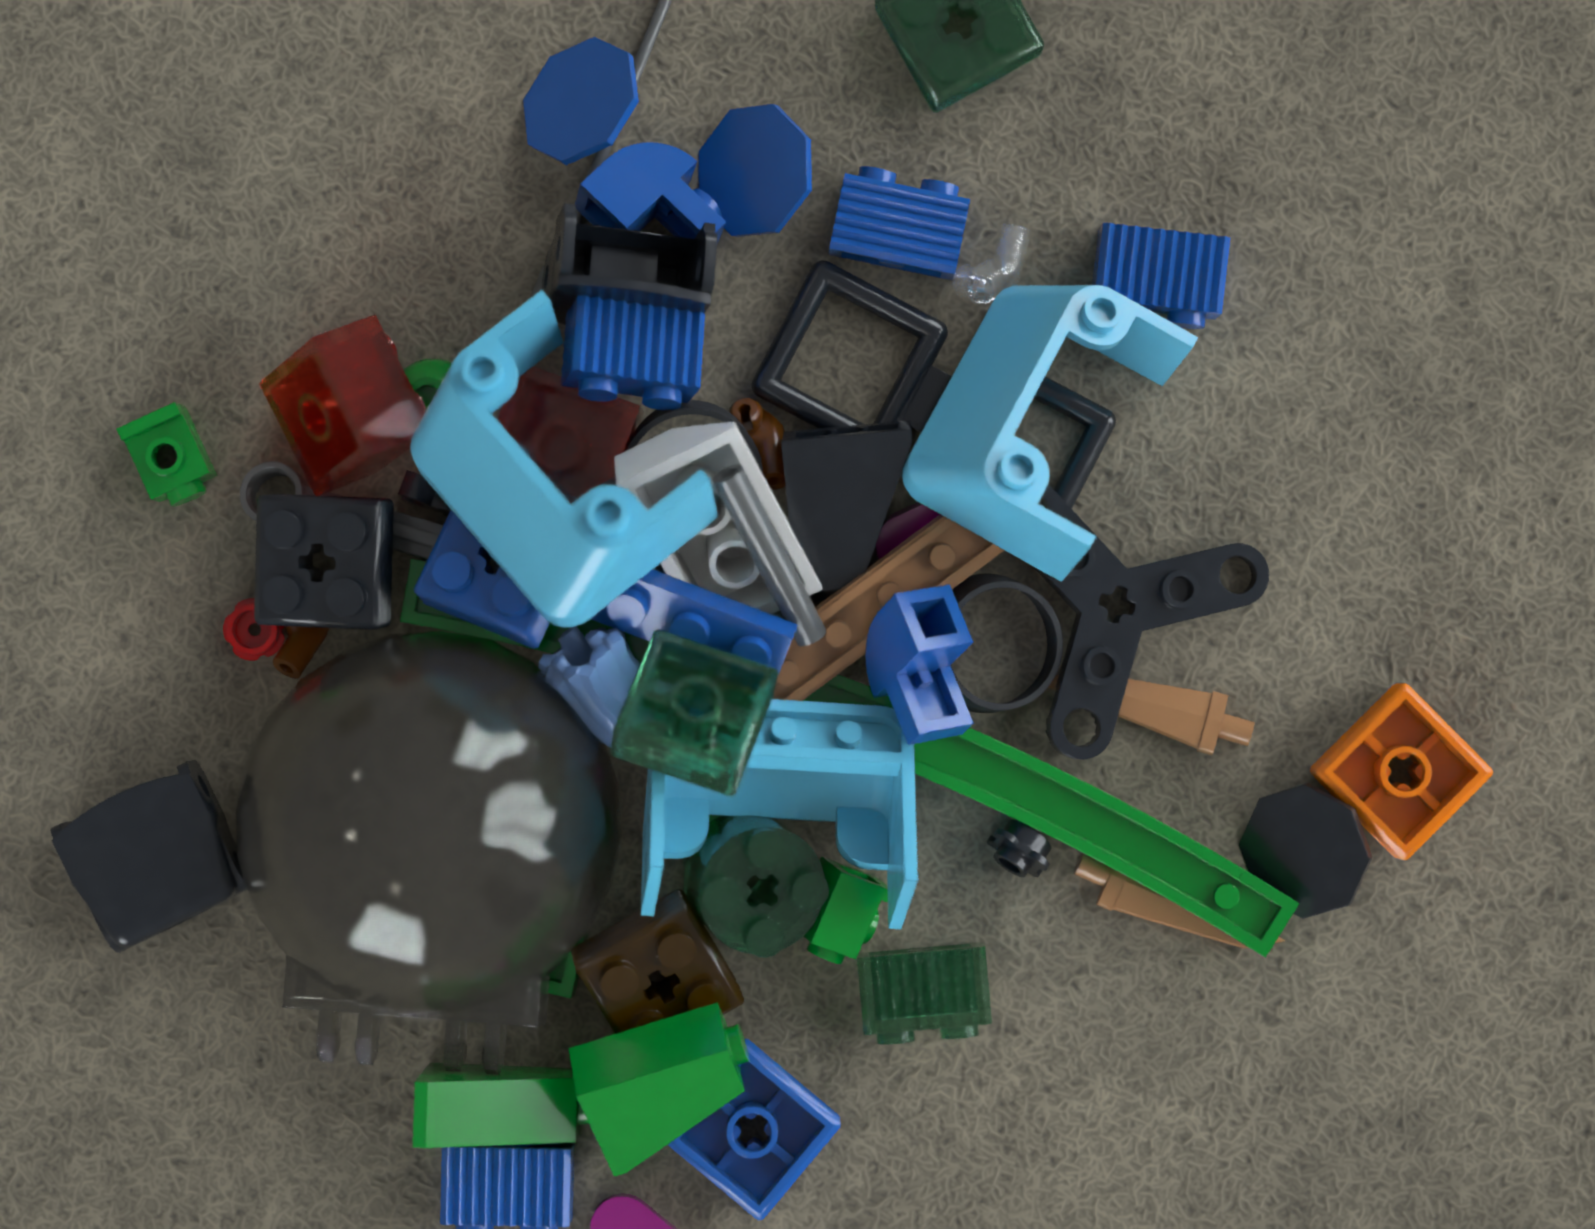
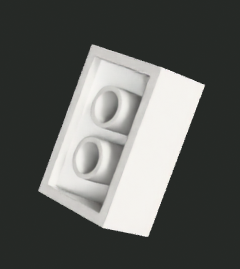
M735 422L671 428L614 457L616 485L629 490L647 510L656 505L700 469L710 478L718 518L660 563L667 575L769 614L779 611L712 481L713 477L724 468L740 464L744 468L808 595L810 596L823 589L820 580Z

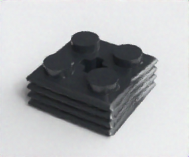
M292 494L259 496L257 499L255 622L259 625L377 630L389 626L391 623L393 501L389 498ZM322 544L324 545L325 555L335 557L336 561L335 569L324 571L323 577L321 576L320 568L313 565V554L320 553Z

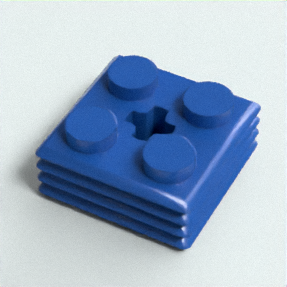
M451 510L414 587L415 593L424 604L530 648H537L550 622L537 611L501 567L495 575L493 574L494 570L489 565L492 559L491 555Z
M744 1039L750 1060L739 1065L745 1091L670 1142L668 1146L756 1220H763L839 1130L841 1122L840 1116L753 1042L749 1039ZM759 1114L766 1118L764 1131L768 1135L767 1139L762 1142L759 1138L753 1137L747 1143L739 1139L742 1126L737 1120L744 1115L749 1119H753Z

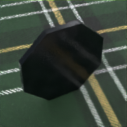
M1309 783L1259 798L1239 843L1248 872L1300 903L1293 914L1302 919L1351 905L1373 858L1356 809Z

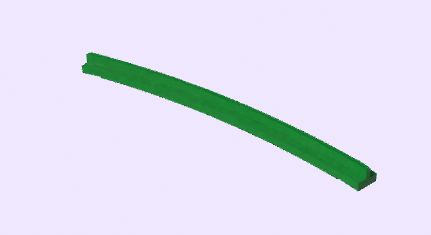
M411 559L400 622L530 648L424 604L415 593L414 587L427 561ZM592 619L576 626L584 637L595 629L605 628L608 630L613 628ZM549 623L540 645L537 648L530 649L554 654L561 648L558 639L570 627H560ZM624 632L631 652L655 682L699 694L728 672L694 658L681 662L676 651ZM839 674L803 700L877 705L893 708L889 696L874 698L870 686ZM972 728L966 730L962 735L914 744L916 775L993 808L1094 858L1198 916L1265 958L1300 904L1235 863L1139 809L1040 759Z

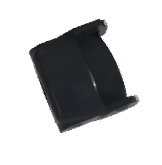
M564 203L556 219L555 236L546 255L542 279V291L551 301L557 323L566 325L567 311L577 296L587 295L590 298L600 297L603 300L613 299L615 301L624 300L628 303L637 302L641 305L650 304L654 307L663 306L667 309L676 308L691 312L701 311L705 314L711 305V294L715 281L716 224L704 223L695 239L576 223V205Z
M196 760L186 761L178 765L177 770L179 774L162 777L129 788L97 804L74 821L60 823L51 828L52 843L72 884L89 906L105 940L117 953L144 942L252 888L253 884L249 870L232 837L225 814L204 771Z

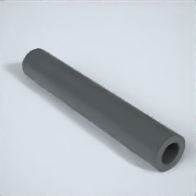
M740 464L724 468L713 477L712 481L783 618L798 625L793 636L797 645L807 646L817 642L825 635L826 628L744 468Z

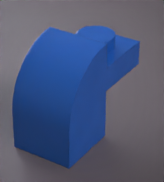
M645 142L633 144L613 153L580 183L575 201V208L592 225L641 231L652 219L656 218L673 236L695 239L704 223L716 224L715 232L717 233L718 244L726 221L721 217V210L717 203L703 190L698 188L692 190L688 186L697 160L676 147L662 143Z
M950 584L895 593L875 615L868 631L866 668L873 697L889 696L908 745L962 735L974 724L950 666L973 643Z

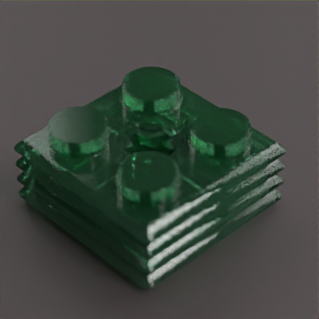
M875 0L876 13L934 113L946 109L1039 57L1045 45L1021 0ZM956 12L960 18L968 16L973 18L974 22L969 30L970 38L963 40L958 32L949 35L944 32V29L948 26L949 13Z
M660 629L655 630L614 726L610 754L613 757L727 796H734L737 793L772 701L778 671L775 668ZM693 708L702 711L703 715L691 716L689 713Z

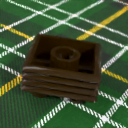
M676 889L658 899L654 916L641 915V910L578 944L571 950L578 975L615 1034L718 1002L723 1015L744 1003V997L735 976L686 894L681 889ZM657 970L666 977L659 982L650 981L649 975Z

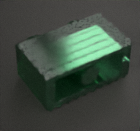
M983 942L858 953L856 962L863 1035L876 1034L877 1044L893 1045L915 1041L914 1030L922 1031L939 1028L941 1039L970 1038L979 1035L978 1025L992 1024L986 948Z

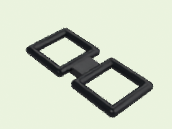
M826 260L817 261L811 267L751 382L753 393L816 428L863 424L781 380L829 290L918 337L874 423L911 420L912 429L921 433L952 377L932 366L948 336L947 326L935 317ZM1045 376L1033 399L1086 426L1054 487L1056 493L1072 509L1116 425V417L1109 409Z

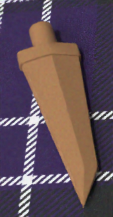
M1059 675L1055 676L1048 688L1056 691L1055 686ZM1128 679L1118 717L1197 749V752L1211 756L1214 753L1218 738L1248 746L1255 724L1253 721L1225 714L1228 695L1215 691L1209 693Z
M1084 853L1081 854L1074 870V875L1102 886L1096 905L1109 911H1119L1236 947L1248 948L1160 894ZM1278 937L1275 943L1284 942L1286 940Z

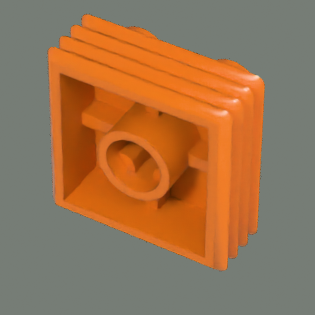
M1396 683L1311 766L1310 773L1333 797L1356 809L1361 825L1394 858L1408 860L1491 778L1493 769L1410 685ZM1410 757L1413 763L1407 771L1413 778L1409 785L1400 782L1390 784L1388 780L1392 773L1391 768L1388 766L1392 758L1405 760Z

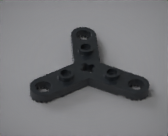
M1047 485L1040 499L1042 501L1041 504L1046 509L1095 535L1056 491ZM1096 536L1090 549L1062 582L1034 567L1076 613L1055 686V695L1049 716L1046 718V735L1051 746L1061 755L1071 759H1090L1102 753L1109 745L1114 732L1142 631L1247 606L1256 602L1264 594L1269 582V568L1264 556L1250 545L1233 543L1126 568ZM1231 557L1241 558L1247 562L1251 569V583L1240 594L1229 592L1220 580L1221 567ZM1118 587L1122 589L1121 600L1130 604L1128 614L1116 615L1112 623L1106 620L1108 610L1103 606H1099V598L1101 595L1113 594L1115 588ZM1075 709H1084L1090 712L1092 718L1095 719L1094 724L1096 725L1095 735L1092 736L1091 741L1081 746H1075L1070 743L1063 731L1065 718Z

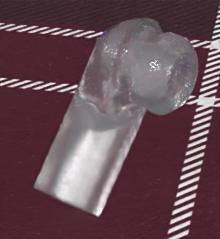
M1002 223L994 256L978 263L974 267L963 265L956 271L953 278V288L956 295L961 299H970L973 304H987L993 301L1002 290L1016 286L1021 278L1031 230L1014 224Z

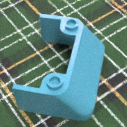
M1016 285L1002 290L986 312L903 466L902 478L908 493L919 503L1062 582L1090 549L1096 536L1038 504L1048 485V464L1038 449L1014 434L1063 341L1068 337L1080 345L1096 350L1163 386L1191 351L1198 337L1106 286Z
M541 290L457 355L416 428L410 447L413 460L421 475L537 611L554 625L573 627L586 622L716 520L718 513L710 478L702 469L649 510L629 490L615 485H604L594 488L570 505L491 414L512 397L518 385V378L563 343L551 301Z
M697 694L673 695L659 704L653 717L643 822L641 915L654 916L663 871V859L686 858L698 852L707 838L709 815L835 822L836 845L839 853L847 862L862 869L887 870L888 929H902L918 882L914 744H907L893 708L877 705ZM698 765H711L703 772L698 767Z

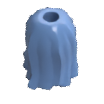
M576 626L567 629L558 639L561 648L554 654H543L540 658L538 668L541 670V674L545 676V681L566 700L591 733L602 744L625 752L635 750L647 744L651 740L654 713L659 704L667 699V697L631 652L625 633L617 628L608 630L599 628L590 631L584 637Z

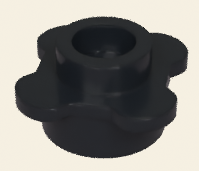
M1009 820L1004 829L998 828L994 836L991 835L987 840V844L997 850L993 855L995 861L1016 876L1025 877L1029 873L1033 877H1039L1042 870L1046 871L1050 865L1046 859L1052 849L1050 843L1035 829L1020 821Z

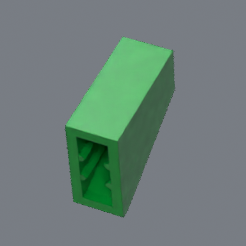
M718 1002L569 1048L576 1097L614 1177L627 1173L743 1093L745 1090L739 1065L750 1061L739 1024L727 1026Z
M430 1062L415 1081L412 1148L572 1143L577 1140L580 1124L589 1125L576 1097L572 1068Z

